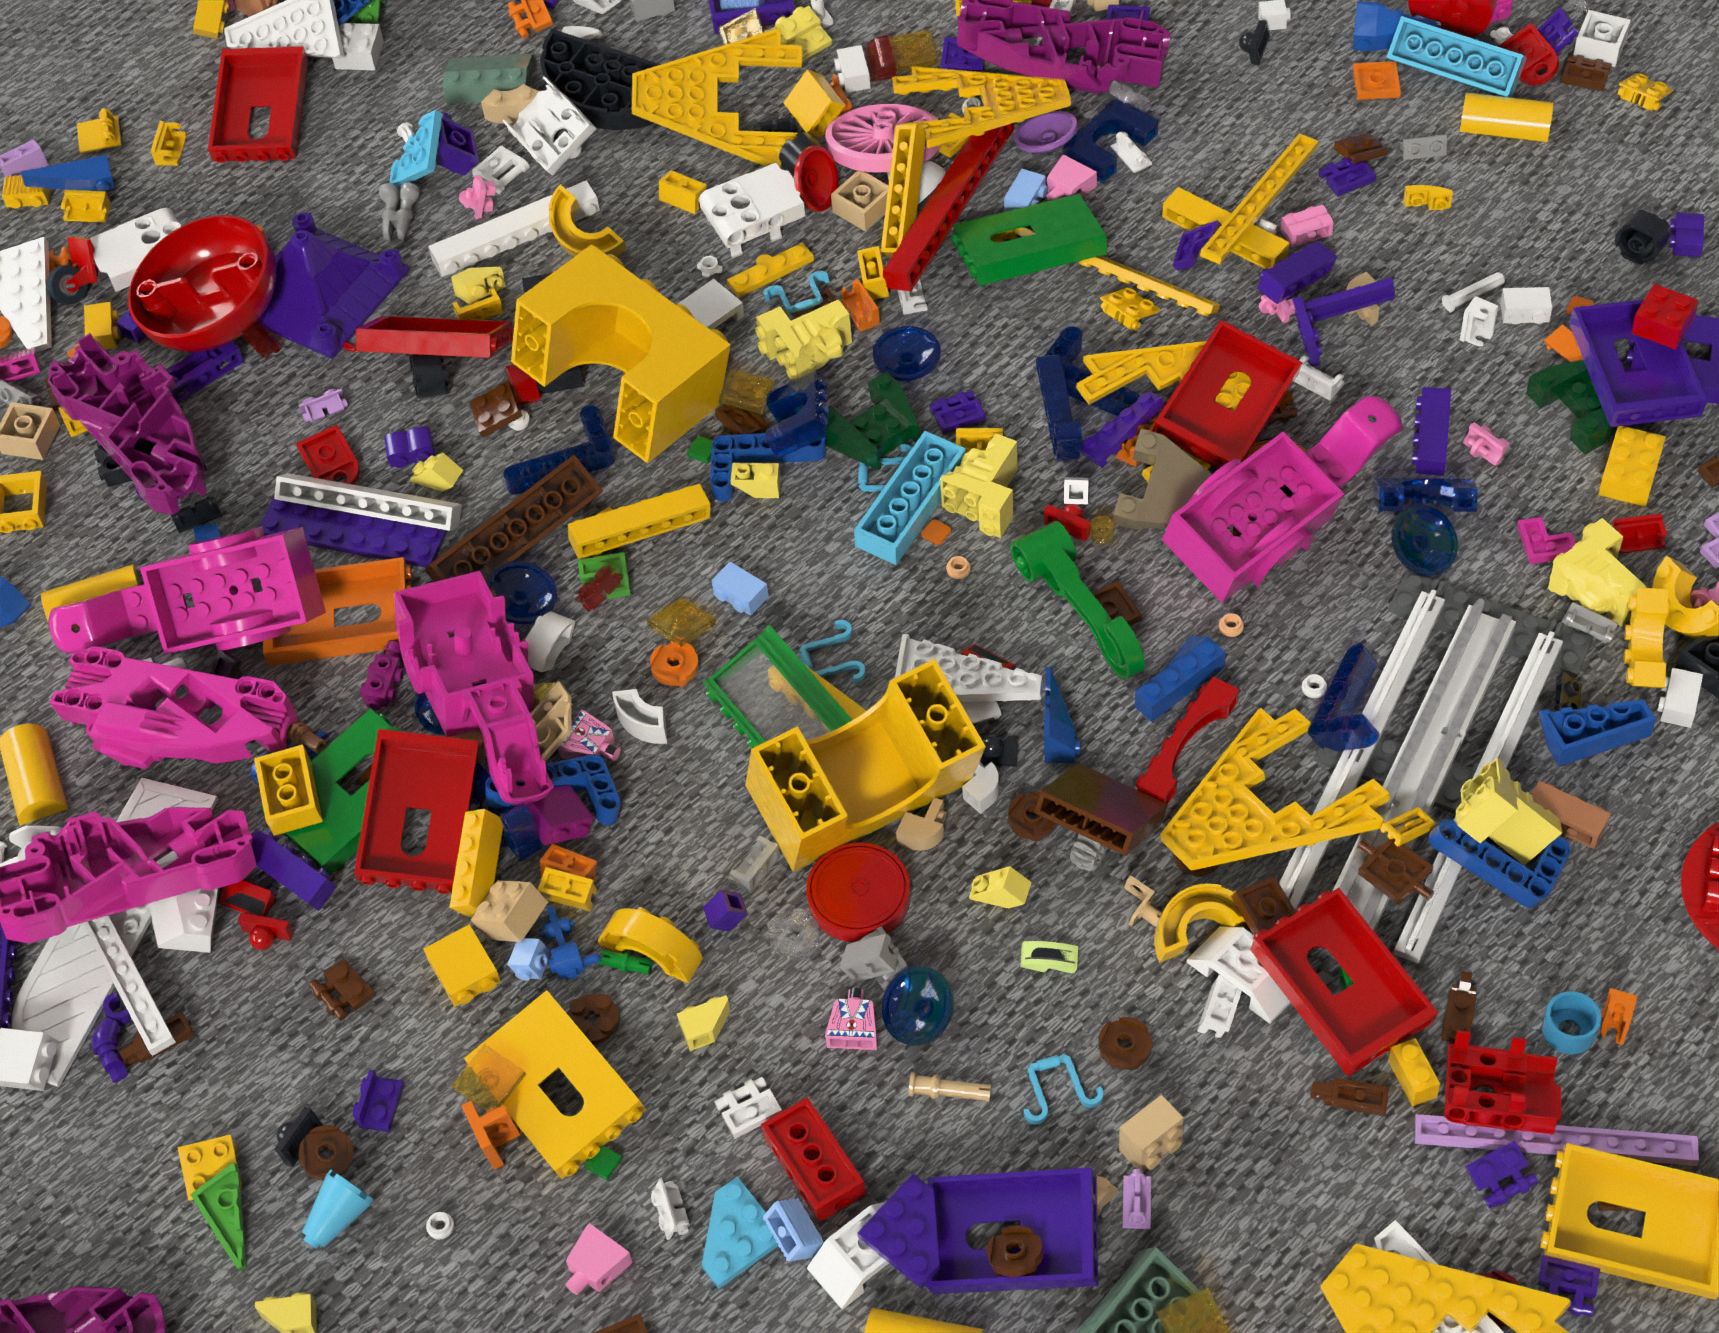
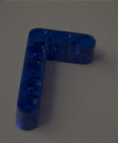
M1071 326L1061 332L1039 363V378L1044 386L1087 403L1076 389V385L1093 374L1072 365L1082 351V331L1077 327ZM1121 387L1090 405L1119 416L1122 410L1129 408L1137 402L1140 395L1133 390Z
M1060 354L1036 357L1037 373L1053 453L1056 456L1055 461L1062 462L1079 459L1082 444L1081 425L1079 420H1073Z
M587 405L580 410L582 428L587 439L586 443L507 467L504 470L503 476L508 492L514 495L524 493L573 455L577 457L589 473L612 466L615 462L613 444L599 408L595 405Z
M1355 644L1347 650L1308 728V735L1322 749L1326 747L1334 751L1367 748L1372 746L1379 738L1378 730L1365 715H1353L1377 667L1376 659L1363 644Z
M478 762L472 800L476 805H480L479 809H486L501 818L503 825L501 838L506 839L504 841L515 856H519L517 859L522 862L542 849L535 821L523 803L515 808L513 805L492 808L486 804L485 787L490 775Z

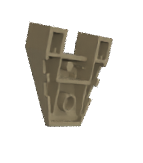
M1141 429L1134 448L1133 460L1150 464L1154 467L1143 499L1123 493L1119 494L1113 512L1112 524L1134 530H1143L1145 528L1166 529L1172 515L1189 502L1197 489L1212 474L1166 436Z

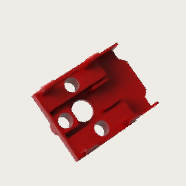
M1457 1030L1455 1043L1448 1044L1446 1083L1444 1088L1445 1118L1457 1124L1554 1135L1556 1123L1561 1120V1087L1554 1082L1558 1057L1524 1053L1525 1038L1512 1037L1510 1050L1469 1045L1471 1032ZM1479 1086L1491 1088L1496 1094L1473 1090Z

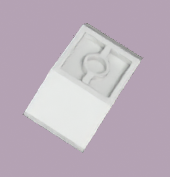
M1220 926L1186 962L1206 977L1213 971L1219 973L1250 996L1249 1009L1271 1024L1291 1002L1251 952L1250 948L1254 941V935L1243 927Z
M885 1202L870 1205L830 1236L807 1267V1270L842 1310L864 1293L863 1283L889 1264V1262L859 1239L857 1232Z

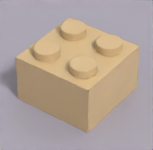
M856 171L831 194L833 213L866 232L885 215L888 185L864 171Z
M11 402L0 423L1 453L44 460L61 426L53 408Z
M498 880L490 888V892L485 900L477 907L471 921L489 940L522 942L548 901L531 882Z
M1160 1095L1120 1126L1119 1151L1136 1169L1144 1171L1148 1168L1152 1170L1160 1163L1163 1155L1167 1152L1170 1154L1174 1153L1181 1146L1184 1118Z

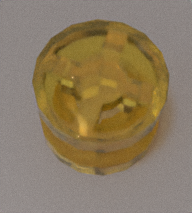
M1097 516L1091 521V540L1098 545L1109 544L1114 538L1113 520L1107 516Z

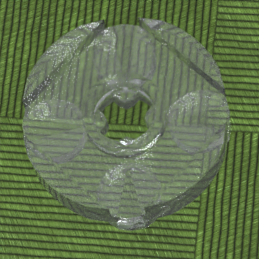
M1113 80L1107 90L1113 96L1134 105V107L1145 111L1150 101V98L1141 93L1138 94L1133 88Z
M803 909L784 912L772 920L768 926V940L771 949L776 955L790 958V960H800L811 955L820 940L818 923ZM791 931L800 932L798 934L799 938L796 940L793 937L788 938L787 936L790 935L789 932Z

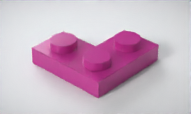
M1542 517L1518 520L1517 528L1529 564L1554 561L1560 553L1565 554L1576 544L1572 532L1548 536Z

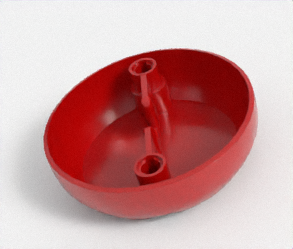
M215 215L187 223L160 240L137 267L128 292L130 314L145 335L155 343L169 349L183 352H203L226 345L247 332L267 309L272 299L277 277L274 252L267 238L257 226L244 218L232 215Z

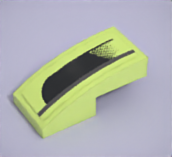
M1024 941L1022 943L1020 967L1040 972H1046L1048 968L1067 973H1074L1077 970L1078 946L1046 941Z

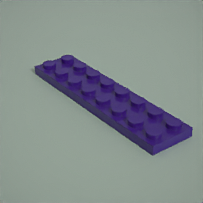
M274 497L259 526H263L265 535L303 527L308 546L382 560L404 557L406 564L427 568L436 560L448 533L447 530L276 500Z

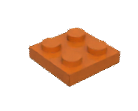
M1396 61L1353 63L1352 70L1357 100L1400 98L1401 89Z

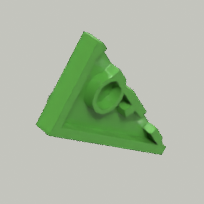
M232 1163L190 1195L236 1268L241 1271L246 1268L239 1168L235 1163Z

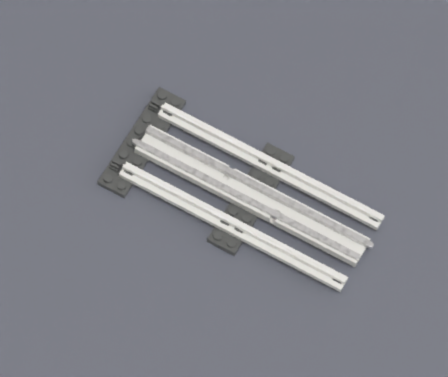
M1406 571L1389 605L1388 612L1408 618L1357 725L1354 726L1334 718L1315 755L1314 761L1332 767L1335 770L1313 814L1355 790L1360 778L1366 781L1374 779L1390 793V800L1374 809L1384 819V823L1416 807H1419L1427 815H1429L1432 806L1456 814L1457 807L1462 803L1460 790L1467 780L1475 778L1485 764L1499 758L1507 769L1551 670L1562 674L1565 672L1571 677L1577 678L1594 637L1562 626L1563 623L1561 622L1556 624V620L1551 622L1446 585L1445 581L1440 583L1439 579L1431 580ZM1436 628L1453 634L1454 637L1404 742L1400 743L1381 736L1432 629ZM1506 653L1523 659L1526 663L1475 771L1453 761L1502 655ZM1406 823L1395 827V829H1398V828L1404 826ZM1380 829L1359 834L1333 891L1337 888L1341 889L1374 932L1390 898L1358 875V869L1367 861L1368 855L1357 848L1360 841L1362 842V839H1365L1375 848L1384 844L1389 839L1387 837L1388 832L1383 833ZM1418 837L1404 843V845L1413 850ZM1331 840L1318 842L1312 846L1304 845L1296 848L1279 882L1288 899L1292 894L1290 902L1295 911L1298 909ZM1441 852L1438 853L1435 859L1433 872L1427 877L1424 884L1435 893L1428 901L1419 894L1394 949V955L1419 964L1462 869L1461 865Z

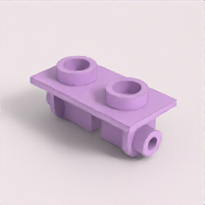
M342 389L328 390L323 396L318 398L310 397L305 399L302 404H299L300 412H306L302 414L305 422L310 421L312 423L324 418L323 409L327 408L329 415L345 410L344 407H347L348 404L345 398L340 399L343 397Z
M1141 1169L1132 1170V1174L1129 1176L1124 1175L1123 1228L1151 1229V1176H1145Z

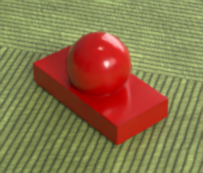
M1068 504L1061 510L1047 505L1044 510L1045 525L1058 521L1065 527L1069 535L1087 541L1090 536V521L1083 519L1084 512L1082 507L1077 504Z
M244 912L240 913L238 918L243 932L250 933V944L257 950L270 948L274 943V938L291 941L294 935L289 922L286 920Z

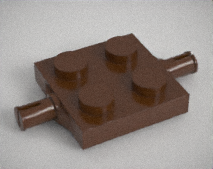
M1395 838L1392 840L1388 839L1384 844L1376 848L1365 839L1359 842L1357 848L1366 853L1368 859L1358 869V875L1395 903L1400 905L1414 892L1419 893L1427 901L1433 897L1435 892L1424 885L1423 881L1433 872L1434 866L1406 845L1397 846Z

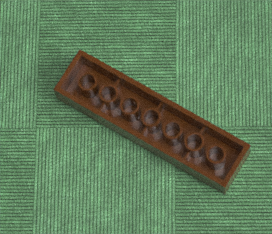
M573 455L439 556L425 571L434 582L480 571L487 583L595 500L603 490L577 457Z

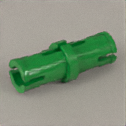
M602 949L600 953L603 955L599 961L601 966L618 968L621 972L625 973L633 971L649 976L652 970L649 968H653L654 961L652 959L632 956L630 952L622 954Z

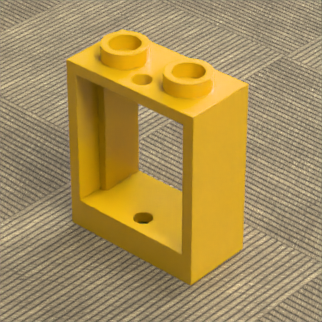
M41 471L0 476V532L10 533L16 530H34L35 528L44 527L47 483ZM33 493L32 510L3 514L5 496Z

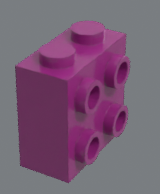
M570 785L554 787L545 798L534 803L522 805L521 813L544 845L588 836L594 818Z

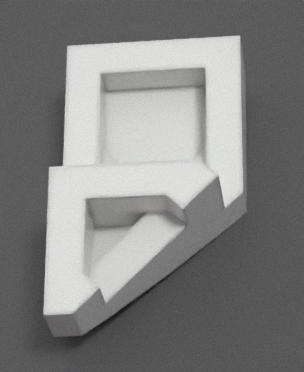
M583 26L563 27L561 31L588 41L593 38L599 39L602 36L600 30Z

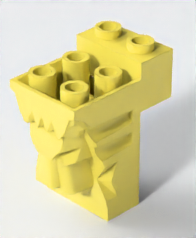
M840 300L790 321L781 307L756 317L758 327H755V330L760 340L757 345L761 354H766L770 361L776 358L780 366L784 365L786 367L789 379L791 381L795 380L798 386L804 385L815 374V370L822 368L829 360L842 357L843 348L852 344L850 314Z
M996 433L993 439L989 441L986 451L972 448L969 453H964L960 466H956L953 472L949 471L940 478L942 507L950 513L956 512L964 515L971 521H979V529L984 534L1001 538L1013 519V490L1007 488L1018 470L1017 441Z
M1602 518L1595 523L1588 524L1583 530L1582 541L1577 542L1571 550L1565 554L1560 553L1554 559L1548 589L1561 596L1567 595L1573 601L1578 600L1580 605L1598 614L1606 612L1611 620L1623 626L1631 619L1632 610H1629L1630 595H1635L1637 588H1646L1647 586L1617 560L1623 536Z
M1499 758L1485 764L1480 773L1472 780H1467L1460 790L1462 803L1456 810L1457 826L1479 843L1489 837L1523 865H1526L1562 834L1560 819L1550 810H1545L1541 805L1535 803L1529 792H1523L1520 783L1511 780L1510 773Z

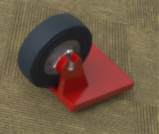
M73 236L67 237L72 266L61 265L51 271L47 279L49 295L56 302L66 305L79 302L86 294L87 284L98 282V268L93 256L95 249L91 239Z

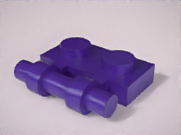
M1561 7L1537 29L1555 50L1557 57L1560 55V51L1567 44L1570 45L1574 41V37L1579 34L1575 27L1568 31L1573 22L1566 10ZM1559 37H1561V39L1554 45L1553 43H1554Z
M1343 158L1342 161L1336 164L1330 163L1325 165V168L1319 170L1318 173L1320 178L1327 177V185L1338 197L1376 181V174L1365 161L1353 164L1351 158Z
M961 391L956 393V396L947 399L942 397L937 399V402L929 404L931 413L934 412L935 420L943 435L956 431V428H965L986 421V414L978 399H975L973 391L965 393Z
M1515 1140L1465 1166L1478 1192L1487 1187L1490 1188L1492 1195L1484 1198L1489 1209L1498 1204L1502 1206L1508 1203L1507 1199L1520 1192L1525 1194L1530 1191V1187L1539 1183L1534 1173L1523 1177L1519 1170L1527 1167L1529 1164ZM1511 1175L1515 1183L1501 1189L1497 1182Z
M1543 1255L1537 1285L1547 1287L1548 1293L1557 1295L1558 1290L1574 1294V1300H1570L1571 1305L1566 1311H1570L1571 1315L1578 1317L1581 1314L1592 1317L1594 1305L1583 1303L1584 1297L1595 1299L1600 1268Z

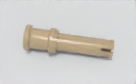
M911 1072L908 1096L913 1097L914 1094L927 1095L931 1099L947 1096L989 1102L991 1084L943 1080L935 1074L933 1077H928Z

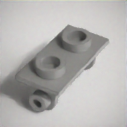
M1447 134L1403 139V142H1400L1403 160L1447 155Z
M0 379L1 400L8 404L13 402L42 406L43 400L40 395L27 392V389L19 386L14 381L7 383Z
M1572 602L1562 620V623L1591 635L1603 643H1610L1614 635L1613 632L1618 625L1617 622Z

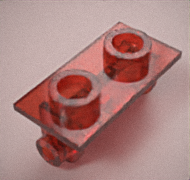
M258 322L242 335L243 339L266 360L269 359L270 353H278L281 350L280 342L274 337L268 336L269 333Z
M609 565L602 567L597 571L595 579L590 584L587 583L578 591L579 595L575 600L581 603L585 602L582 606L588 612L592 609L595 610L606 599L600 592L604 590L610 595L621 584L620 581L623 578L617 572L612 574L616 570Z

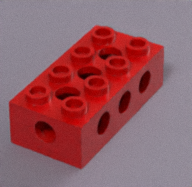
M808 1097L761 1124L766 1143L818 1223L866 1196L863 1179Z

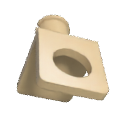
M1130 875L1124 888L1143 902L1132 915L1129 925L1132 927L1138 918H1143L1156 927L1162 912L1151 905L1155 891ZM1133 885H1135V886H1137L1138 888H1140V889L1142 890V892L1137 891V890L1133 887Z

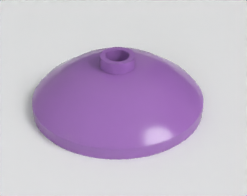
M1065 111L1048 112L1031 117L1023 122L1015 131L1014 141L1019 149L1028 153L1052 152L1072 139L1077 131L1078 124L1076 118L1071 113Z

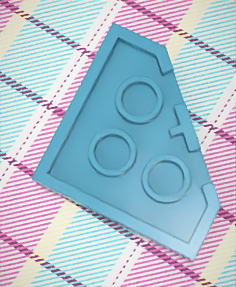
M434 110L421 117L418 122L420 128L415 135L411 134L403 147L405 153L400 161L396 159L392 165L389 184L399 188L404 183H410L434 172L436 168V154L439 147V132L442 127V113Z
M738 1177L715 1192L703 1255L702 1267L718 1289L779 1246V1243H776V1238H773L774 1234H771V1229H768L766 1220H763V1216L766 1214L765 1210Z

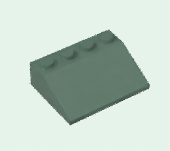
M533 54L451 58L443 77V91L446 103L482 102L494 89L510 91L523 84L531 87Z
M1157 1247L1149 1248L1140 1252L1076 1333H1196L1216 1306Z

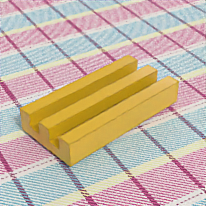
M1416 807L1383 823L1380 830L1383 833L1388 832L1387 837L1390 840L1395 838V844L1400 846L1433 830L1436 822L1423 810ZM1406 823L1404 826H1402V827H1400V828H1398V829H1395V827Z

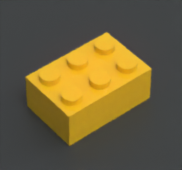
M1618 426L1598 495L1646 507L1666 436Z
M303 745L254 758L265 820L274 836L323 822L311 759Z

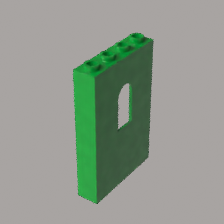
M1080 194L953 225L954 234H951L953 246L957 247L959 257H963L964 265L966 268H969L971 278H975L979 286L1108 254L1106 234ZM1025 226H1031L1035 233L1005 242H993L990 239L997 233Z
M371 708L311 761L323 822L282 833L319 868H322L330 875L358 852L369 787L368 781L350 796L337 782L363 758L374 754L378 729L403 732L397 726L395 728L390 726V721L381 712L377 714ZM262 805V806H260L259 808H260V810L262 811V813L264 814V809H263V805Z

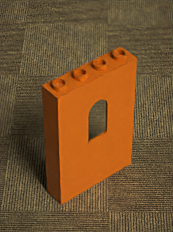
M404 557L314 569L326 613L306 623L290 626L291 631L263 641V654L268 666L381 651L385 649L388 641L399 642V637L396 633L394 592L412 588L408 584V580H412L411 567L406 566ZM366 604H375L381 609L380 617L373 622L334 627V609Z

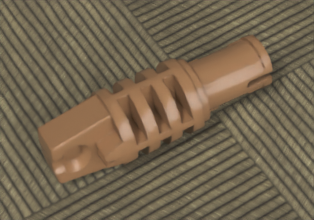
M299 719L297 723L293 722L289 725L287 739H290L296 745H305L318 755L327 747L326 741L315 735L312 728Z

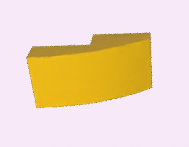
M1410 185L1405 186L1403 201L1405 207H1417L1427 204L1429 210H1444L1451 208L1453 192L1450 189L1438 186Z

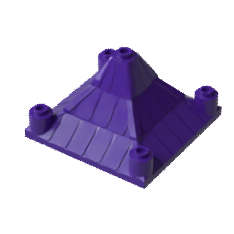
M299 213L292 219L295 234L275 256L277 277L272 299L263 315L254 325L333 359L343 348L344 343L348 342L356 333V328L366 322L410 269L408 265L403 264L401 255L397 250L388 249L380 255L370 252L365 248L317 229L311 214Z

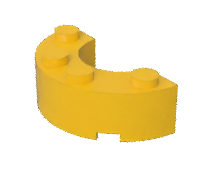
M561 184L557 187L549 204V223L558 243L569 255L575 257L591 244L606 255L618 256L627 249L624 240L609 227L596 233H586L579 230L574 224L575 213L580 207L577 199Z
M1666 556L1657 568L1652 587L1654 589H1669L1668 614L1665 625L1696 640L1704 635L1706 637L1719 636V603L1710 600L1706 605L1694 609L1691 605L1690 593L1697 577L1681 562Z
M1637 588L1635 595H1630L1629 610L1632 611L1630 625H1625L1624 639L1628 640V649L1624 650L1623 663L1628 664L1626 682L1630 683L1633 687L1665 688L1666 663L1663 660V633L1668 614L1669 589Z
M1199 884L1188 887L1175 895L1164 909L1155 929L1154 946L1159 963L1178 956L1185 951L1189 944L1186 936L1187 925L1194 920H1214L1224 927H1247V923L1231 898L1236 891L1234 890L1233 892L1222 888L1218 884Z
M638 907L637 910L624 908L615 911L598 939L599 946L613 952L622 953L624 949L640 952L654 960L664 970L665 974L686 983L690 982L703 960L702 954L699 951L700 946L697 942L689 939L680 930L675 928L670 919L666 917L658 918L641 907Z

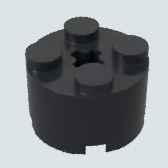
M806 132L796 134L797 137L792 141L788 139L779 153L781 167L789 171L793 178L795 165L802 151L810 146H822L814 137Z
M1638 210L1629 217L1616 234V247L1619 246L1622 251L1620 253L1622 257L1639 265L1651 262L1668 242L1669 224L1665 219H1661L1653 213Z
M409 355L413 385L418 399L449 394L448 383L444 381L448 380L447 368L441 364L444 363L443 355Z

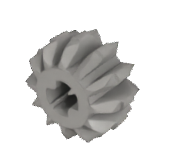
M1078 834V838L1074 841V846L1071 848V862L1082 870L1085 869L1089 872L1095 870L1101 864L1103 857H1105L1108 847Z

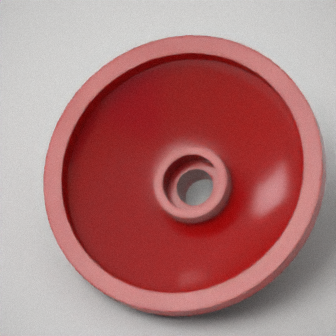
M810 146L804 149L794 169V186L796 191L800 192L799 197L804 202V206L813 212L827 210L832 204L831 194L838 188L836 163L830 152L822 146Z

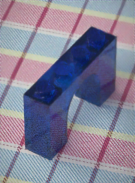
M1118 97L1114 102L1108 104L1099 115L1094 116L1091 122L1082 127L1068 143L1063 145V154L1096 171L1097 181L1103 184L1117 172V157L1099 147L1095 142L1102 136L1125 132L1131 140L1145 147L1158 135V120Z
M816 371L767 393V407L776 421L781 422L766 429V442L777 459L827 436V426L829 423L827 420L828 409L826 402H828L826 390H828V386L823 377L819 378Z
M1374 479V503L1378 511H1403V505L1428 503L1448 506L1452 512H1477L1478 487L1472 479Z

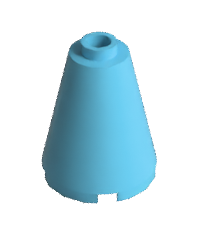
M330 1169L326 1174L302 1230L306 1235L303 1240L316 1249L319 1245L326 1247L369 1208L374 1199Z

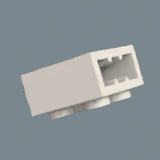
M0 1028V1086L44 1091L52 1060L56 1053L58 1040L43 1032Z

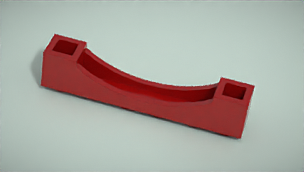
M1212 677L1208 684L1204 683L1199 691L1198 699L1189 704L1184 719L1177 721L1171 738L1167 737L1164 740L1159 755H1154L1151 759L1146 774L1142 773L1136 782L1137 790L1169 804L1177 790V780L1172 777L1182 749L1200 729L1217 719L1223 718L1226 720L1238 703L1239 689L1215 677Z

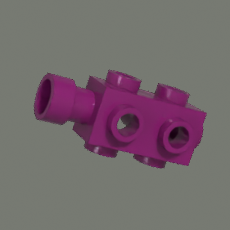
M388 641L384 649L385 655L376 654L374 661L369 664L367 680L365 683H362L360 688V696L368 708L380 710L381 707L388 708L389 703L396 700L397 682H402L405 675V669L400 662L402 654L399 642Z

